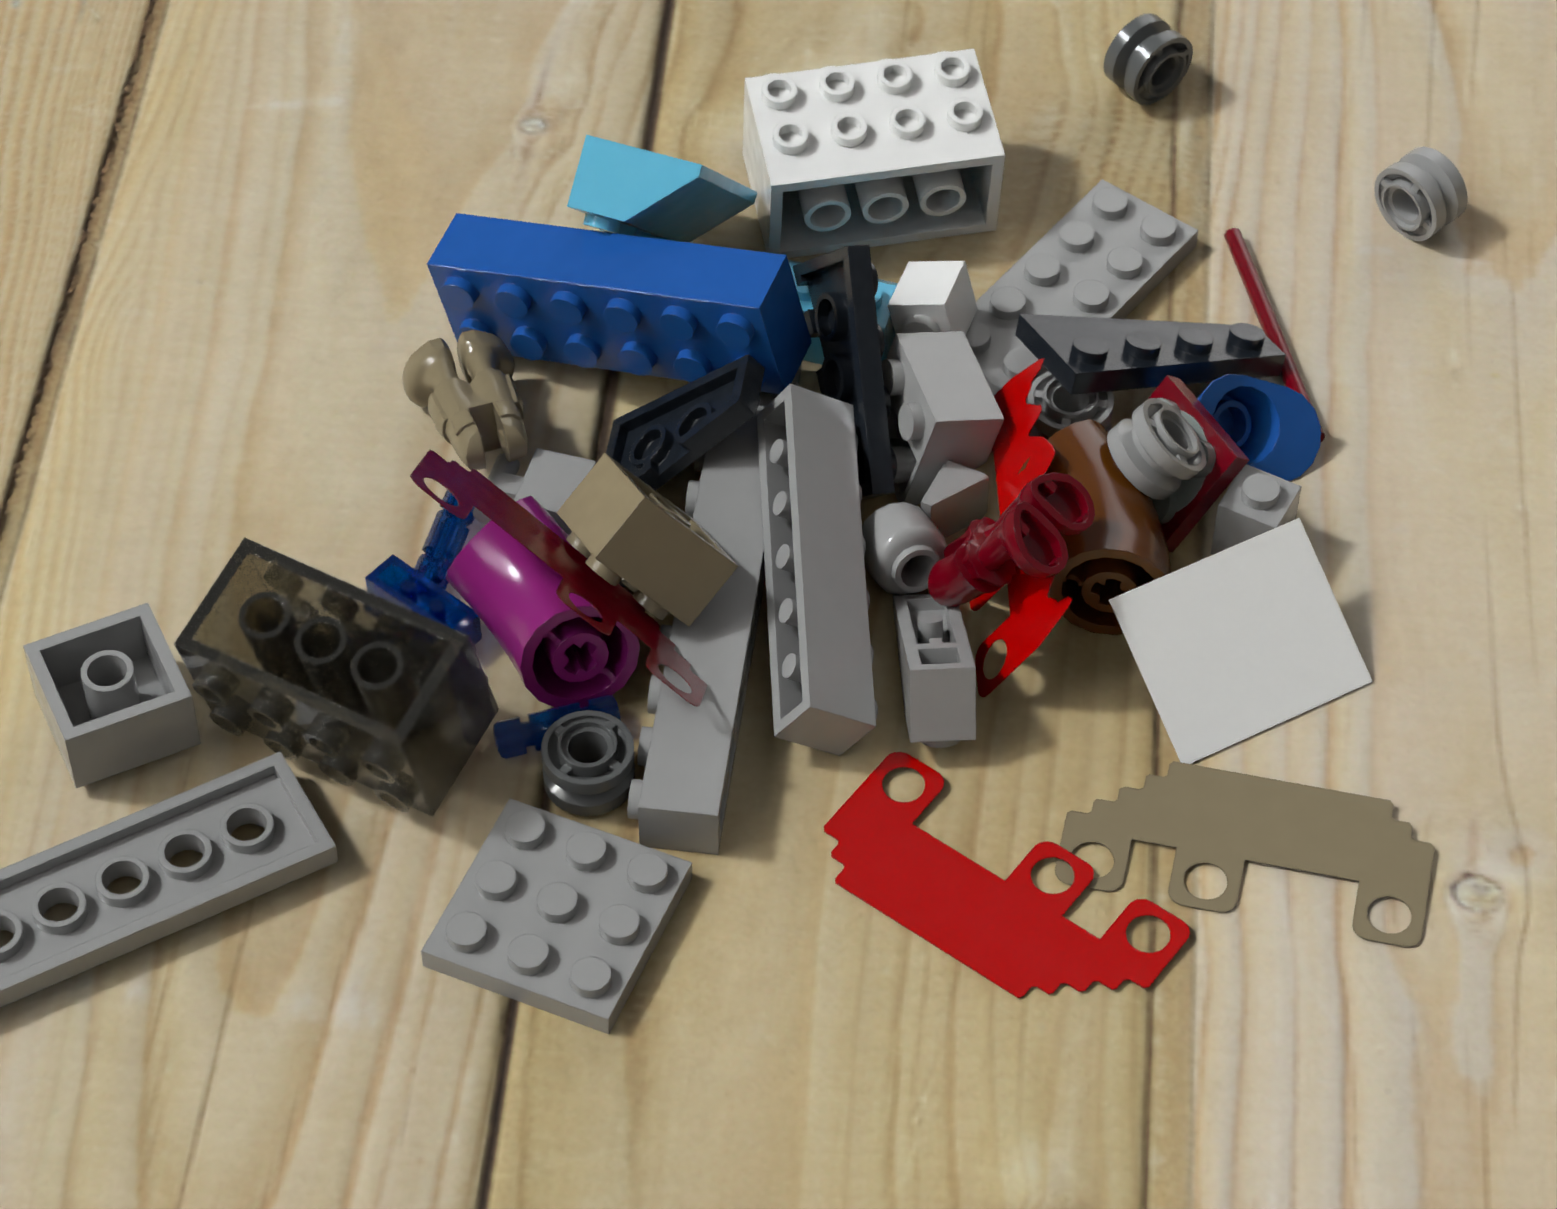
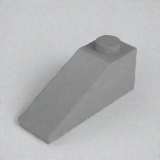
M930 594L893 595V612L904 713L910 742H922L930 747L945 748L956 745L960 740H976V666L960 606L946 607L940 605Z

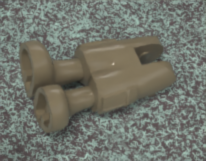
M474 329L460 334L457 342V354L466 381L458 378L451 350L442 338L427 341L410 356L402 375L405 393L410 401L417 406L428 408V412L436 424L435 428L439 434L453 446L461 461L470 470L486 469L484 452L502 448L508 462L525 457L528 449V439L523 422L524 403L512 379L515 369L514 358L500 338L494 334Z

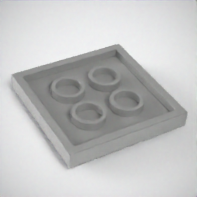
M510 798L422 948L423 966L609 1034L692 880V862Z

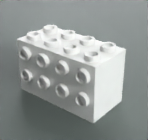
M974 49L952 52L942 51L921 56L882 59L874 62L826 66L820 69L781 74L771 73L764 76L745 78L743 158L750 187L758 192L755 207L766 252L787 255V258L829 253L845 246L870 245V247L996 230L1005 153Z

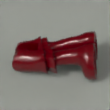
M1052 472L1039 475L1029 481L997 521L989 517L971 521L967 531L944 549V558L937 561L930 571L928 577L929 594L940 605L957 607L972 601L984 593L995 592L1004 584H1010L1012 582V575L1016 574L1015 566L1025 574L1038 579L1050 578L1058 574L1066 567L1069 557L1066 542L1062 536L1080 534L1093 524L1095 509L1089 492L1080 481L1069 474Z

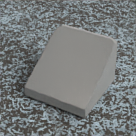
M948 460L946 464L942 465L921 500L920 508L931 518L944 538L968 527L971 521L980 520L985 516L988 506L990 479L983 472Z

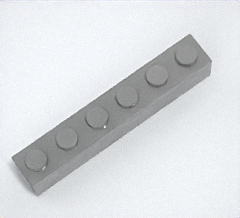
M790 383L757 415L774 737L840 756L876 727L878 705L874 699L872 673L874 650L870 644L868 617L870 595L866 590L864 562L866 542L862 534L860 504L862 488L859 485L858 436L855 433L853 405Z

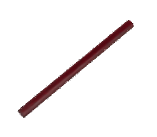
M1231 228L1225 232L1224 238L1259 324L1266 336L1286 354L1281 372L1284 385L1304 395L1312 405L1239 228ZM1322 426L1320 443L1325 439V434L1322 429Z

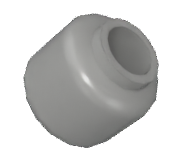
M906 502L891 503L872 513L862 525V534L866 542L865 568L884 591L894 595H911L928 588L930 571L937 561L944 558V549L947 547L943 534L920 507Z

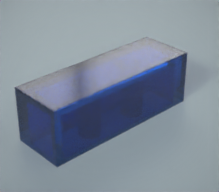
M394 554L365 577L368 603L400 625L433 634L450 643L456 650L458 659L482 639L480 617L471 607Z

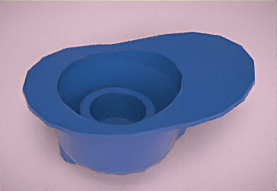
M1226 374L1213 380L1197 398L1248 457L1247 465L1290 481L1300 477L1313 464L1320 448L1321 426L1314 407L1304 395L1289 387L1250 376Z

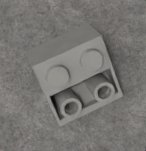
M964 331L896 333L887 359L882 361L884 386L888 389L891 399V411L887 419L890 447L895 452L897 459V474L894 480L895 495L899 503L906 502L918 505L921 503L942 465L946 464L948 460L974 470L987 462L1003 424L1004 417Z

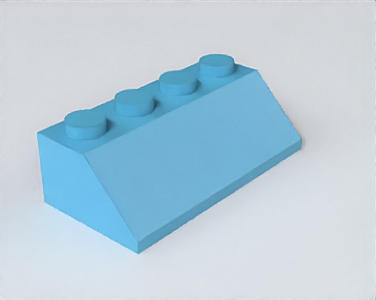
M586 135L567 207L585 213L583 225L599 229L602 232L690 243L755 204L758 192L701 164Z

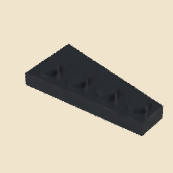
M870 245L845 246L794 265L793 270L797 286H808L813 309H808L804 316L810 337L820 338L824 361L822 367L816 371L820 392L822 395L853 405L855 433L858 436L859 485L862 488V500L895 493L894 480L897 474V459L895 452L890 447L887 420L891 411V399L883 381L881 357L885 345L882 328L877 323L875 295L878 289V274L874 264L871 263Z
M1019 314L1015 334L1038 360L1045 358L1043 365L1071 395L1158 387L1167 375L1180 378L1184 384L1212 382L1226 374L1246 375L1253 378L1281 376L1286 356L1266 336L1261 328L1248 323L1215 324Z

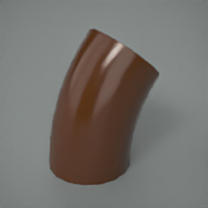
M1087 419L1072 423L1048 439L1056 453L1045 474L1052 472L1069 474L1080 481L1089 492L1095 509V517L1090 527L1074 536H1062L1066 542L1069 557L1066 567L1055 575L1049 594L1057 602L1066 597L1073 599L1069 608L1063 614V617L1071 624L1092 633L1121 635L1123 631L1109 599L1170 574L1171 562L1166 536L1151 497L1138 490L1116 465L1108 447L1107 430L1100 422ZM1029 457L1028 460L1023 464V466L1021 467L1019 473L1026 468L1027 463H1028L1030 457Z

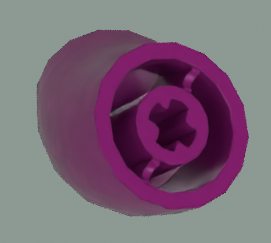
M528 496L516 501L570 544L566 540L569 536L566 531L534 497ZM491 520L456 556L447 571L446 580L491 631L513 663L525 687L539 702L558 709H583L605 701L624 687L636 669L640 651L638 637L618 621L610 635L603 634L594 628L557 596L556 589L563 577ZM569 593L570 600L582 613L595 621H603L600 613L588 601L574 593Z

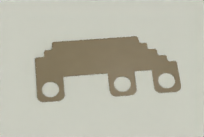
M1176 761L1169 764L1167 776L1147 775L1144 787L1141 789L1122 787L1119 789L1117 800L1096 799L1093 802L1092 811L1089 813L1072 810L1067 812L1060 843L1061 847L1071 853L1079 845L1089 842L1099 843L1110 850L1114 858V865L1111 871L1105 876L1093 878L1086 887L1107 892L1117 890L1123 884L1132 840L1175 847L1176 852L1168 888L1171 900L1178 905L1219 913L1229 912L1237 905L1245 860L1359 881L1352 922L1354 932L1365 940L1402 947L1415 946L1422 939L1435 847L1431 843L1417 841L1411 837L1413 827L1409 822L1395 820L1392 817L1394 804L1391 800ZM1057 858L1055 866L1057 878L1065 884L1072 885L1074 881L1072 867L1067 862ZM1208 863L1215 865L1226 875V890L1223 894L1213 899L1195 897L1185 887V873L1196 864ZM1382 897H1393L1401 900L1408 906L1411 912L1409 926L1399 933L1390 934L1379 931L1368 919V908L1371 903Z

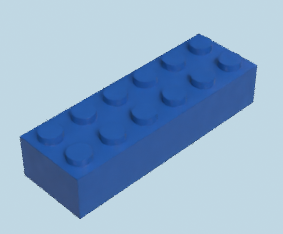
M456 213L427 262L429 272L457 342L462 332L473 329L484 331L500 338L506 344L512 356L528 360H543L572 364L583 368L593 367L628 372L639 376L649 375L692 382L750 354L765 368L761 392L780 394L792 383L812 343L787 255Z

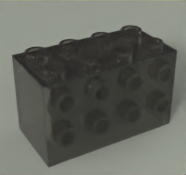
M245 537L174 643L194 679L192 684L194 690L205 699L211 710L209 717L219 727L237 736H242L247 731L261 737L275 753L281 751L283 757L288 760L297 761L300 756L319 764L320 770L325 775L342 785L353 786L356 781L374 789L375 795L381 801L402 812H408L413 807L432 817L434 816L499 711L488 683L489 679L484 673L476 654L477 649L468 635Z

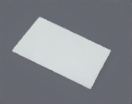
M1300 518L1109 599L1181 763L1191 764L1373 682Z

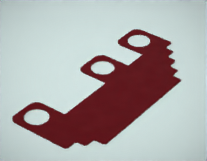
M429 449L410 474L411 479L420 489L461 519H465L472 508L476 507L563 577L556 589V594L563 603L603 634L610 635L616 622L621 623L652 648L646 660V666L651 673L690 704L697 707L701 705L707 684L690 670V663L674 650L676 645L659 631L660 625L645 612L646 609L632 597L631 593L619 584L616 587L611 585L595 573L585 563L587 560L585 556L475 469L467 471L453 460L449 463L435 451ZM424 478L433 479L448 489L458 501V506H452L437 497L427 487ZM569 593H574L588 601L600 613L603 621H595L582 613L570 600ZM658 665H665L678 673L688 683L692 693L683 692L671 684L662 675Z

